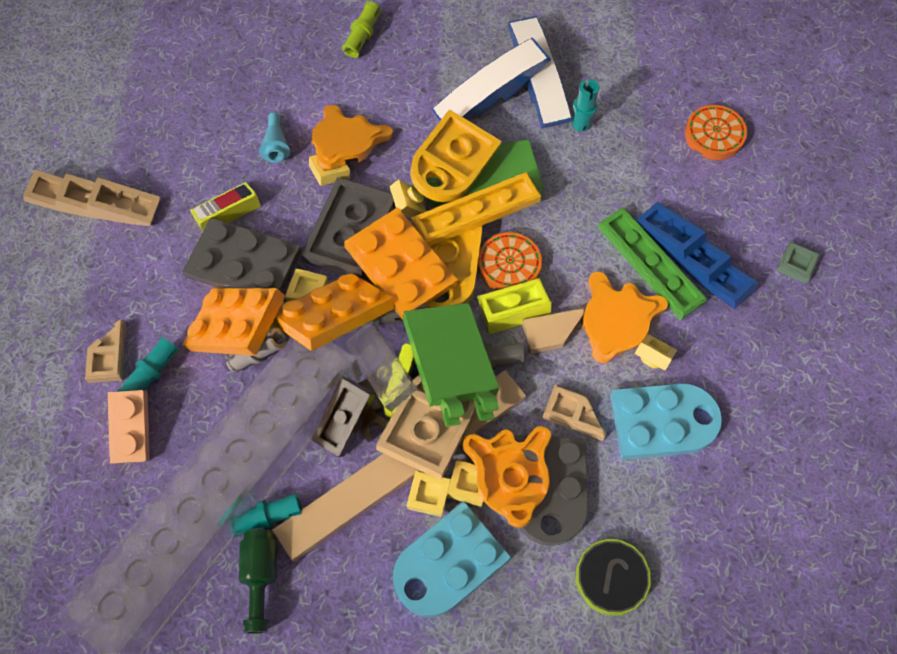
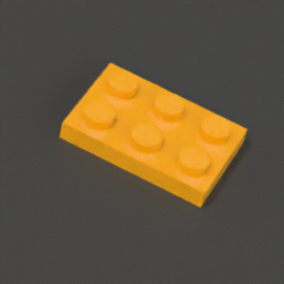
M398 207L344 241L346 250L378 289L394 297V310L402 320L404 311L422 309L457 285V278Z
M351 273L343 275L338 280L323 287L315 288L310 293L296 300L284 303L279 308L272 324L313 351L393 310L394 297Z
M212 288L205 296L202 303L203 306L197 318L189 326L188 335L182 345L192 352L256 356L285 295L277 288Z

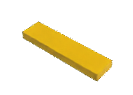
M525 172L411 217L412 225L428 245L433 246L535 205L541 201V195L528 173Z

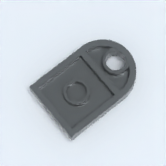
M515 435V440L519 443L524 442L528 436ZM551 437L550 443L545 450L544 458L549 470L550 479L548 492L542 503L533 512L530 523L520 528L524 535L538 544L546 546L564 544L578 534L586 521L588 509L586 438ZM523 450L524 456L529 461H538L535 452ZM531 475L527 483L542 484V478ZM543 518H555L560 524V532L557 535L546 534L541 528V520Z

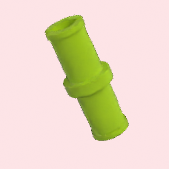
M367 1L358 19L352 22L350 26L351 32L341 47L342 51H345V55L357 58L365 41L373 35V26L382 13V9L375 2Z

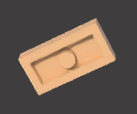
M147 390L108 392L110 464L149 461Z

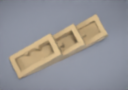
M34 170L23 195L24 202L53 210L142 226H151L161 198L97 177L96 182H92L67 173L64 178L38 170Z

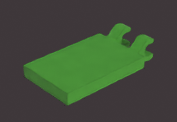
M529 140L501 144L498 151L464 196L525 172L528 173L540 195H543L544 186ZM430 177L426 179L430 186L440 187L443 185L439 182H431L438 178ZM426 197L428 206L430 207L438 206L443 203H449L434 201Z
M463 303L404 311L403 323L429 407L440 405L446 427L461 424L459 417L465 414L462 401L474 400L480 421L494 419L493 411L499 409L495 397L499 391V386L470 304Z

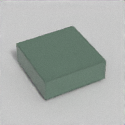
M790 241L786 246L776 271L807 284L820 254Z

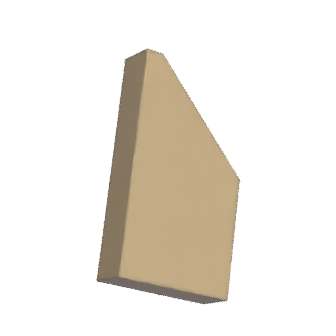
M583 308L523 319L522 325L530 354L563 348L571 333L583 318Z
M117 320L113 324L115 326L101 340L97 339L87 348L85 380L88 383L123 381L126 323L124 320Z
M554 385L542 418L603 441L606 432L597 420L588 397Z

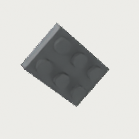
M337 177L301 253L302 261L344 275L352 273L363 279L365 272L346 250L344 241L391 212L395 206L392 194Z
M210 218L182 272L186 278L216 288H277L280 292H283L301 254V248L297 244Z

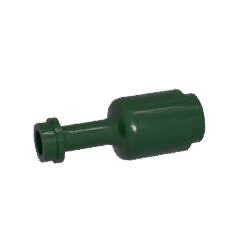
M255 529L245 531L243 540L239 543L238 580L242 585L249 587V618L243 620L242 624L246 634L267 633L268 625L270 624L269 619H264L265 587L273 584L277 577V540H274V532L271 530Z

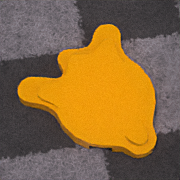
M327 105L323 110L324 119L312 131V144L316 148L317 164L319 167L325 170H332L338 166L345 165V160L358 158V163L365 160L376 145L392 139L393 130L387 125H373L363 115H356L353 118L344 117L338 106Z
M592 273L588 280L592 298L586 306L582 319V328H585L586 334L590 338L589 343L592 347L593 358L600 363H609L616 356L622 355L624 351L633 348L637 349L649 331L650 322L666 311L668 306L667 300L659 295L644 296L632 283H627L620 291H615L604 273Z
M543 426L534 428L525 441L520 443L515 440L512 431L507 429L502 430L492 439H484L479 435L469 434L463 440L462 448L476 466L477 486L483 501L491 509L503 515L510 525L517 528L525 527L530 523L533 512L542 503L548 492L550 479L544 455L552 434L548 428ZM523 450L535 452L538 461H529L524 456ZM529 476H539L542 478V484L528 483Z

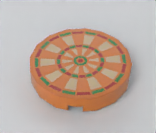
M707 105L698 108L691 114L685 126V139L689 147L694 152L696 149L702 153V157L711 160L732 158L742 148L747 138V126L743 118L734 110L721 105Z
M504 232L494 235L484 242L479 251L478 271L481 279L496 291L497 289L500 290L537 279L541 272L542 256L539 248L530 238L522 234Z

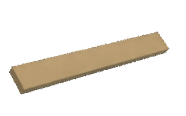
M506 370L495 376L499 386V391L495 396L499 409L493 411L494 419L480 421L475 406L473 419L460 445L463 444L466 436L479 433L526 399L524 392ZM383 453L303 508L301 515L290 517L272 531L291 560L295 562L412 480L415 471H422Z

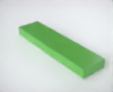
M624 207L599 222L598 229L655 293L667 300L668 307L680 321L707 302L708 299Z

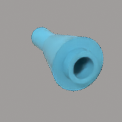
M270 113L268 115V128L259 148L260 156L264 160L273 163L284 161L290 155V148L280 127V115L278 113Z

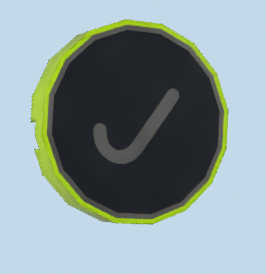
M604 539L593 543L582 553L575 569V584L585 603L591 609L607 616H621L634 611L646 599L651 586L650 569L645 557L633 545L622 540Z

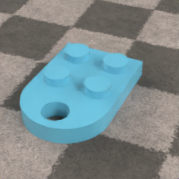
M673 384L612 390L610 393L621 460L696 453L707 448L717 437L721 428L722 419L718 404L709 393L694 385ZM696 409L707 411L711 417V423L707 425L698 423L694 419L693 411Z
M463 501L400 554L393 570L394 589L400 602L412 613L423 617L441 616L460 604L508 563L511 557ZM412 580H420L427 587L425 596L420 600H411L405 594V587Z

